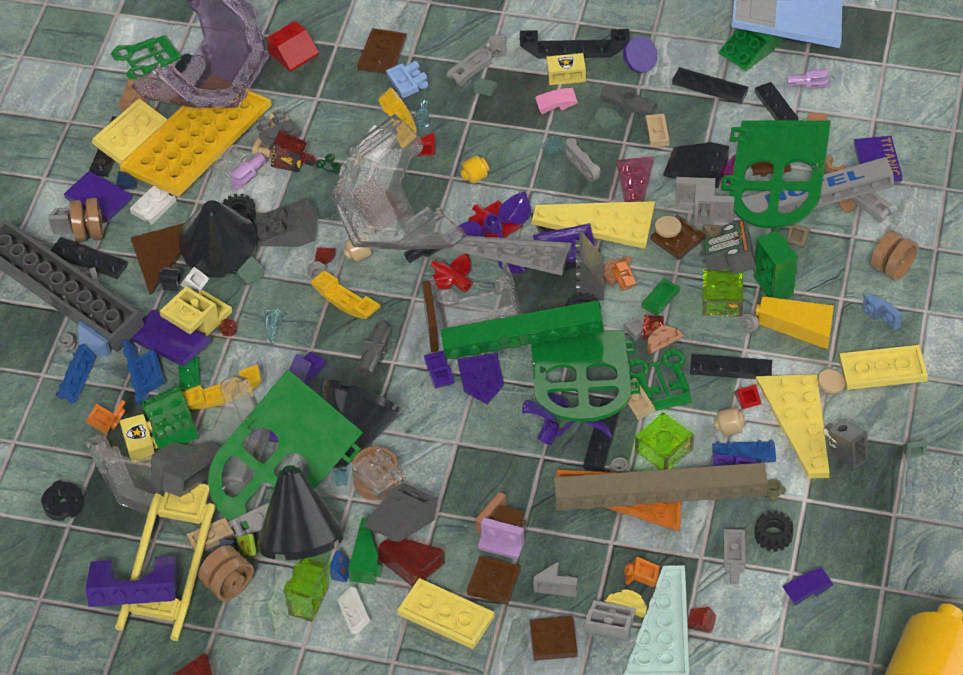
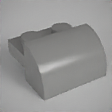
M593 600L585 620L584 632L629 641L636 608Z

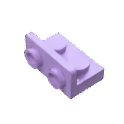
M483 518L478 549L518 559L525 543L524 528Z

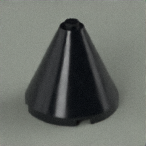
M210 200L203 204L183 225L179 235V248L185 263L191 269L196 267L207 277H225V274L234 271L237 273L249 257H254L257 248L256 231L252 222L245 214L220 202Z
M323 380L320 388L321 398L363 432L355 441V444L361 450L366 449L399 416L401 408L397 406L396 410L392 409L394 403L380 395L351 384L350 387L340 385V381ZM351 447L345 455L350 457L355 449ZM341 458L333 469L340 470L341 468H346L350 463Z
M294 465L283 467V470L279 472L257 542L260 554L270 559H276L275 554L285 555L286 560H299L331 551L335 548L334 542L338 540L341 543L343 541L341 525L303 472Z

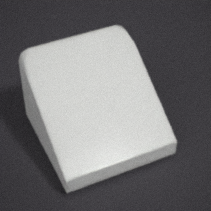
M193 267L180 285L199 293L210 278L196 267Z

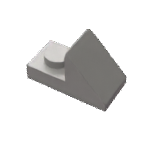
M55 208L48 215L53 234H72L70 208Z
M556 562L534 576V592L577 597L578 578L559 576V562Z

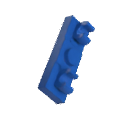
M85 344L79 345L76 352L73 353L74 357L69 362L70 365L64 380L59 384V392L55 393L60 399L66 398L71 404L76 403L96 358Z
M758 440L757 442L733 443L728 441L727 443L716 442V444H712V454L756 459V463L776 462L775 443L773 440L768 442Z

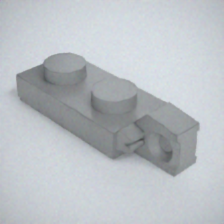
M724 529L725 572H730V584H739V572H744L746 566L745 529Z

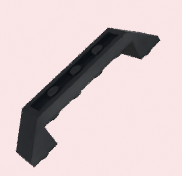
M611 29V40L538 41V30L520 31V47L538 59H547L548 56L583 53L584 58H611L624 49L626 42L630 40L629 29Z

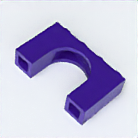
M176 555L155 557L152 572L144 578L133 581L115 579L112 560L91 561L86 583L88 607L175 601L178 581Z

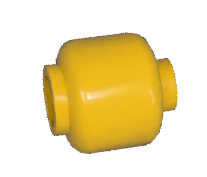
M474 156L462 163L460 174L464 181L468 180L471 184H475L488 176L489 166L483 157Z

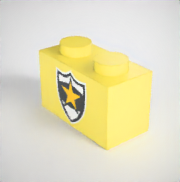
M583 53L548 56L547 74L549 85L586 82V67Z
M144 414L120 420L131 464L151 459L152 454L155 453L154 449L158 447L154 438L150 437L152 432L150 421L146 422Z

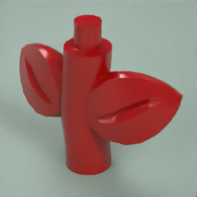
M468 254L457 257L450 266L443 261L437 262L433 260L430 266L434 268L436 274H433L429 281L435 287L448 290L454 284L464 293L470 290L472 281L466 277L471 270V261Z

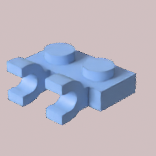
M417 61L410 63L408 66H404L402 63L386 70L388 78L402 99L419 92L418 87L420 89L429 87L426 81V74L424 72L420 73L418 70L420 67Z

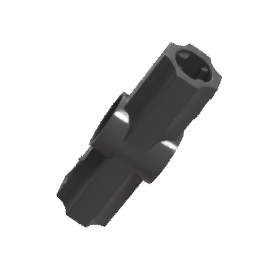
M605 84L600 94V99L620 106L621 110L625 113L637 112L643 115H654L658 105L655 101L638 96L637 92L631 88L621 90Z
M380 322L375 324L369 340L366 339L364 341L362 356L356 367V373L362 378L368 379L373 377L379 361H383L385 357L386 345L392 333V328L387 323Z

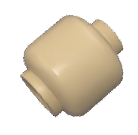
M357 234L345 241L346 249L343 251L348 260L353 259L354 262L358 263L371 256L373 247L366 235L363 237V235Z
M735 407L719 411L717 414L718 419H714L717 432L721 431L723 436L742 433L743 427H746L743 412Z

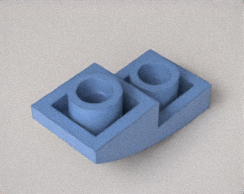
M869 294L864 296L863 310L867 315H870L875 321L882 317L883 321L894 330L901 326L902 313L898 309L878 297Z

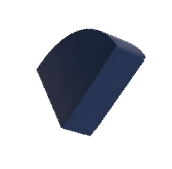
M118 171L116 186L121 189H136L134 178L127 172Z

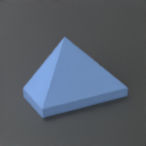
M80 321L78 323L79 345L85 344L96 357L109 356L111 351L108 340Z

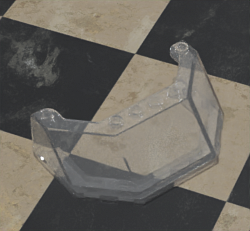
M393 114L350 146L347 152L349 155L348 160L340 169L338 174L339 181L337 186L333 187L331 197L354 247L389 250L452 248L467 237L464 230L448 219L439 207L433 213L427 206L415 215L401 185L410 160L422 151L423 143L420 137L396 114Z
M235 374L222 381L220 391L224 404L214 428L199 434L200 438L183 445L196 449L197 444L205 442L222 447L258 404L248 378ZM253 430L242 444L243 448L259 462L263 456L262 453L265 445L271 436L269 430ZM95 435L86 439L85 442L90 455L116 502L148 515L154 494L158 493L164 496L165 493L161 489V478L150 474L152 455L136 461L121 455L117 446L111 448L104 436ZM236 456L228 458L222 471V488L225 494L230 497L239 495L251 481L254 471ZM208 479L201 484L208 485ZM209 494L207 504H214L211 495ZM156 514L157 519L163 520L170 524H174L181 521L159 517V515Z

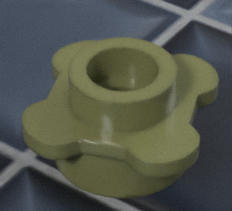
M768 480L767 496L771 501H777L781 494L786 493V488L782 486L779 480Z

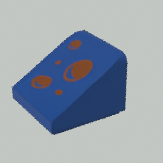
M337 550L330 564V575L332 580L347 582L350 562Z

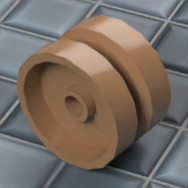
M97 197L86 200V211H84L80 200L69 201L75 242H85L87 240V229H89L92 240L103 239V219Z
M890 230L877 244L871 257V267L879 272L885 271L886 276L894 281L900 280L908 272L916 258L919 247L918 243L908 238L904 239L902 234L895 230Z
M379 446L368 447L361 450L352 461L354 488L363 498L383 500L392 489L399 486L398 463L394 453Z
M225 545L217 548L204 560L199 569L198 578L208 589H211V592L219 600L228 601L242 593L249 585L254 569L231 545Z

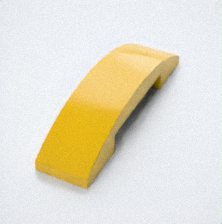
M390 87L378 101L383 111L389 114L397 130L395 136L400 146L404 148L416 136L417 129L408 108L395 90Z
M325 270L310 281L311 285L325 299L354 317L367 319L380 308V304L365 296L362 299L341 286L338 278Z
M256 364L238 371V377L206 389L199 385L183 391L182 393L189 409L195 410L219 406L249 393L262 382L259 366Z

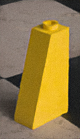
M762 296L761 304H757L755 316H759V325L828 349L833 305Z

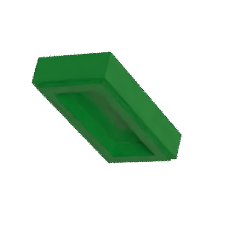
M663 278L641 303V308L658 316L680 292V287Z

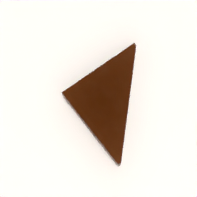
M185 223L131 237L149 295H152L156 286L161 283L158 280L159 271L163 270L164 266L171 267L182 255L179 248V235Z

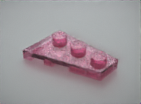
M654 156L617 160L616 165L624 202H645Z

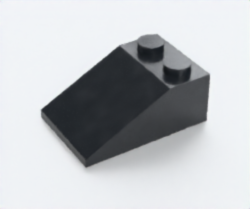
M707 142L674 147L663 176L674 179L676 177L715 178V188H719L723 171L729 161V146Z

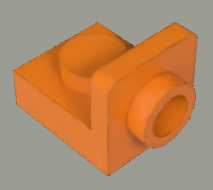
M636 557L624 569V575H626L625 584L629 585L633 580L654 587L658 581L660 566Z

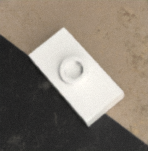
M349 587L337 601L351 634L357 635L370 622V619L356 588Z

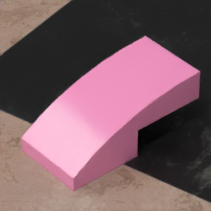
M573 88L553 90L535 97L542 114L557 107H560L562 111L578 103Z

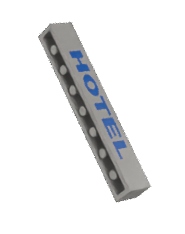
M887 157L824 174L821 197L816 208L895 186L893 172ZM763 191L742 198L743 203L755 213L765 212L768 209L770 192ZM783 191L780 194L778 211L781 213L793 212L805 202L809 193L806 191Z

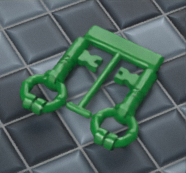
M166 35L156 39L152 37L134 45H118L111 52V56L115 61L126 60L131 68L126 73V76L131 80L143 81L150 72L171 65V62L181 59L180 53ZM158 42L163 49L156 51V47L153 45ZM143 48H147L150 54L131 61L129 59L134 52ZM125 49L128 54L120 56L117 51ZM166 52L170 58L164 59L160 53ZM152 56L158 61L148 66H134L133 64ZM142 70L143 75L136 77L133 71Z
M675 348L665 350L662 355V362L657 361L648 365L638 357L628 359L630 377L639 380L640 386L654 405V412L692 402L689 393L690 387L681 369L685 362V356L680 351L675 350ZM676 355L680 359L679 362H674L673 364L667 361L668 357ZM662 363L665 367L674 371L678 381L669 383L670 390L673 391L678 388L682 389L683 393L670 396L658 365ZM642 365L643 371H639L636 374L631 372L630 367ZM648 366H654L667 397L653 400V395L662 394L660 386L649 388L645 379L648 373Z

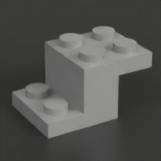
M676 177L675 209H694V227L719 225L722 228L733 222L734 196H715V178Z

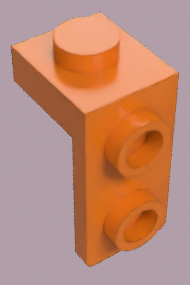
M122 400L114 413L96 404L85 422L102 433L107 434L110 428L113 430L116 428L124 414L123 406L125 401Z

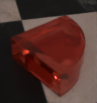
M317 247L315 261H320L325 265L330 263L336 256V248Z

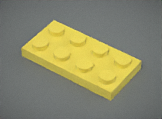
M139 98L92 139V144L121 165L168 119Z
M919 345L839 353V361L847 390L926 382L928 380L927 370Z
M420 578L397 610L399 616L471 649L475 648L495 617L493 611Z

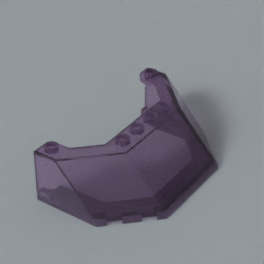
M187 0L189 7L198 14L204 39L183 73L181 74L170 63L164 69H161V65L158 63L145 76L135 79L131 88L144 99L191 108L239 107L268 59L267 50H264L262 43L264 40L261 27H258L256 21L257 11L246 0Z

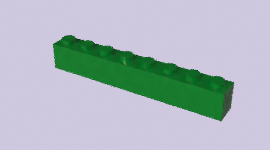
M599 300L449 327L440 329L443 350L447 360L469 355L476 356L486 352H497L508 348L514 349L524 345H536L546 341H557L562 338H575L584 334H596L604 331Z

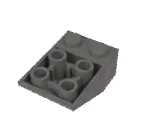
M305 198L258 215L255 229L257 246L299 247L315 241L317 210Z
M579 232V240H576V252H580L576 253V280L580 281H576V293H582V295L589 293V296L594 295L595 299L604 300L603 257L585 234Z
M402 483L388 493L366 520L364 527L371 529L374 533L388 537L391 541L400 542L435 520L438 498Z

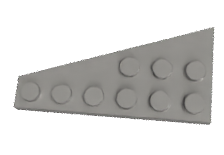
M456 235L452 242V250L563 275L572 250V243Z

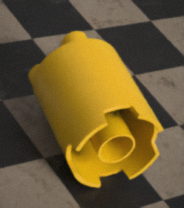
M941 604L936 612H922L911 616L904 628L885 675H963V612L954 605Z

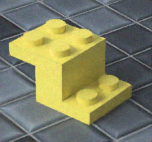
M188 287L180 291L160 310L161 317L187 333L191 334L196 330L206 336L232 313V307L204 290L196 293Z

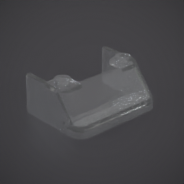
M502 262V276L495 280L496 290L458 299L457 294L453 290L438 291L434 277H430L434 308L442 329L521 314L515 282L506 262Z

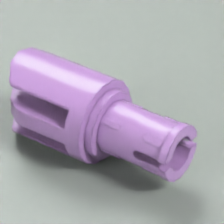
M806 70L804 74L788 75V87L805 85L807 88L829 87V70Z
M256 154L249 162H242L230 173L232 185L235 189H241L256 176V170L266 163V159L262 154Z

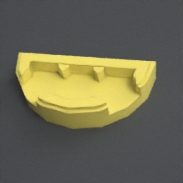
M624 589L622 592L610 594L605 600L606 603L636 608L635 615L642 618L645 617L647 612V606L642 596L631 590Z

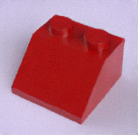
M295 20L266 37L268 53L290 72L319 55L307 30Z

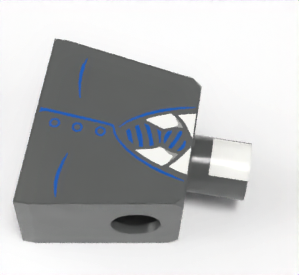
M842 420L835 426L832 424L826 425L823 433L829 437L831 452L854 471L869 460L866 431L845 420Z

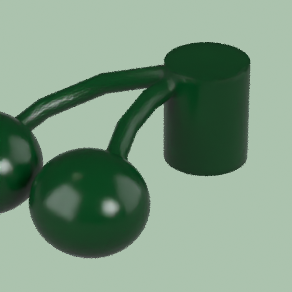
M331 153L325 156V161L331 163L334 170L324 168L325 161L323 159L315 162L317 168H323L328 172H335V174L342 172L340 164L338 162L333 163L335 156Z

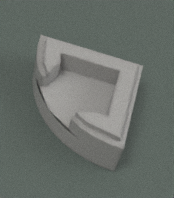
M640 315L623 324L625 331L634 340H637L643 333V319Z

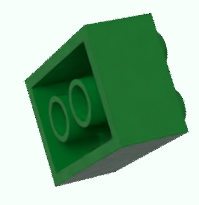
M778 230L756 238L754 279L767 297L779 299L792 297L794 295V287L796 286L797 253L789 247L786 238L782 237Z

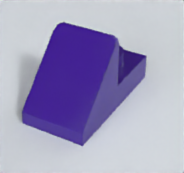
M311 351L304 358L296 354L289 371L307 385L326 366V360Z

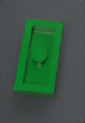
M194 357L185 367L178 365L179 387L182 392L200 385L198 357Z

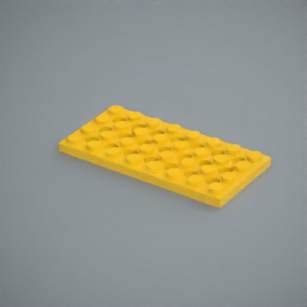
M213 76L120 165V169L137 179L179 197L272 106L271 100Z

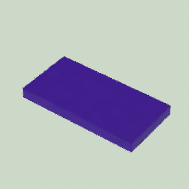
M155 310L149 312L142 319L144 326L130 339V341L150 351L153 349L158 355L182 367H185L211 342L208 336L196 330L191 334L187 333L161 317L160 313Z

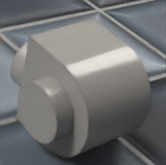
M504 34L489 36V39L486 40L487 49L491 50L492 58L506 56Z

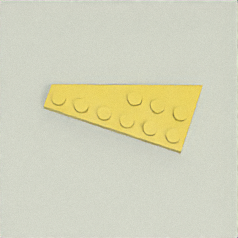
M655 201L536 205L531 224L559 230L590 223L593 238L645 249Z
M817 374L756 376L755 382L758 387L760 386L765 400L770 404L771 411L784 435L786 434L791 448L796 452L798 461L807 478H829Z

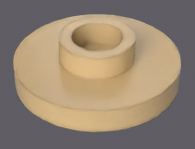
M663 216L656 221L655 230L660 236L671 238L680 233L681 222L676 217Z
M826 369L820 373L818 384L823 391L837 394L843 390L845 379L838 371Z

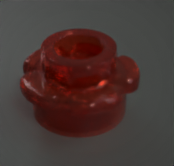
M224 319L218 326V330L224 336H232L237 333L236 322L231 319Z

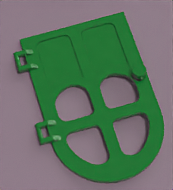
M742 120L741 127L731 128L729 141L738 142L733 175L723 176L721 190L730 191V196H734V212L740 219L756 227L772 229L793 225L813 212L821 197L831 121ZM735 132H739L738 137H734ZM758 162H768L774 166L773 177L770 181L745 180V172L749 166ZM793 162L805 163L812 169L811 178L808 181H784L783 173L785 167ZM726 181H731L730 185H726ZM769 191L768 209L762 213H755L748 209L742 200L743 192ZM783 191H806L809 193L805 202L793 212L781 213L778 211L780 194Z
M624 330L601 331L596 334H584L575 338L568 337L557 341H546L531 345L535 400L553 413L556 418L576 422L601 420L621 411L628 404L631 394L640 393L639 380H630L627 354H635V344L633 340H625ZM594 366H605L614 369L617 373V378L614 380L590 381L587 379L586 371ZM557 368H570L576 373V381L550 383L546 380V374ZM615 389L619 392L617 397L605 406L594 407L589 404L588 392L591 390ZM575 391L578 393L579 405L575 408L561 407L551 401L547 394L550 392Z
M287 369L213 458L208 476L209 492L213 503L229 521L248 513L245 509L246 502L261 484L268 483L273 488L275 487L278 477L275 476L274 469L288 454H299L306 460L309 467L307 479L313 488L316 489L341 458L350 463L359 453L361 448L355 444V441L363 432ZM256 429H268L274 432L279 441L277 450L265 463H260L242 446L245 438ZM353 447L355 451L350 457H347L345 453ZM232 456L239 458L254 471V477L236 497L226 495L222 488V471L226 461ZM247 521L241 523L243 528L249 529Z

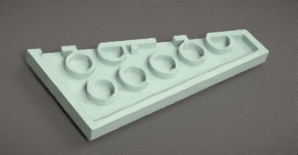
M663 566L655 592L649 603L647 614H645L635 641L633 652L630 655L628 666L623 675H689L685 566Z

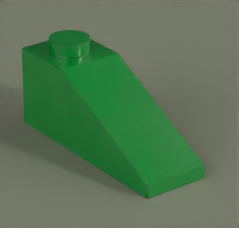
M362 517L348 568L350 582L375 585L376 578L381 576L382 564H379L378 554L370 529L364 527L367 519Z

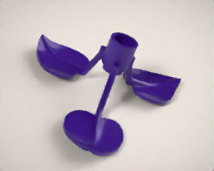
M526 192L517 193L506 200L499 209V216L496 214L487 215L484 219L483 232L479 223L467 221L448 234L449 240L453 242L456 235L484 237L487 230L492 235L498 234L499 238H504L501 234L503 228L501 222L509 224L511 221L515 225H520L530 218L531 206ZM498 261L500 268L507 273L522 274L528 269L527 267Z
M552 392L547 394L555 404L565 408L569 407L568 400L561 395ZM529 399L525 400L522 406V413H531L545 418L544 425L537 438L548 445H552L556 436L561 437L562 433L576 422L570 421L559 430V424L553 421L555 415L544 406ZM601 420L585 422L601 430L611 438L608 426Z

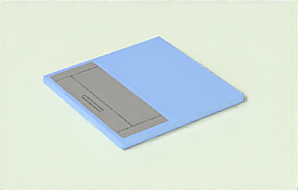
M733 0L731 27L840 48L842 0Z

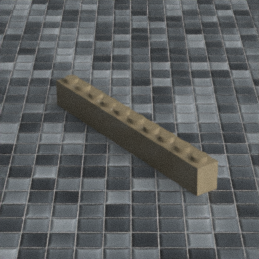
M765 463L554 477L556 510L564 511L597 507L610 508L613 506L640 504L653 505L656 503L767 496L768 487Z

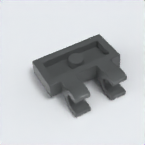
M280 110L273 112L275 117L272 118V121L276 126L271 128L265 117L257 119L259 124L256 125V128L260 132L259 139L268 150H271L273 145L278 147L301 135V131L291 119L285 120Z

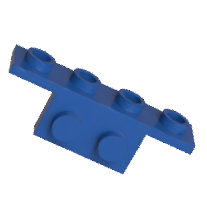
M127 339L122 340L124 346L123 353L127 358V369L132 378L130 382L135 390L134 398L139 405H142L141 401L149 399V392L165 383L158 355L152 349L139 357L137 348Z

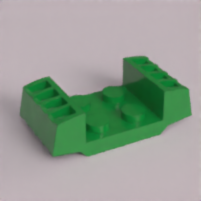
M179 385L141 401L142 407L151 423L153 430L151 433L159 450L171 442L185 444L200 438Z

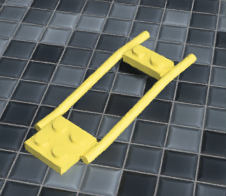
M200 484L182 497L167 492L164 493V496L158 493L154 494L130 581L138 580L140 577L156 514L164 518L197 524L202 523L182 600L179 601V599L175 598V601L124 604L121 607L115 629L119 631L124 629L129 612L173 622L175 620L170 639L178 641L216 507L212 503L207 504L210 494L209 485Z

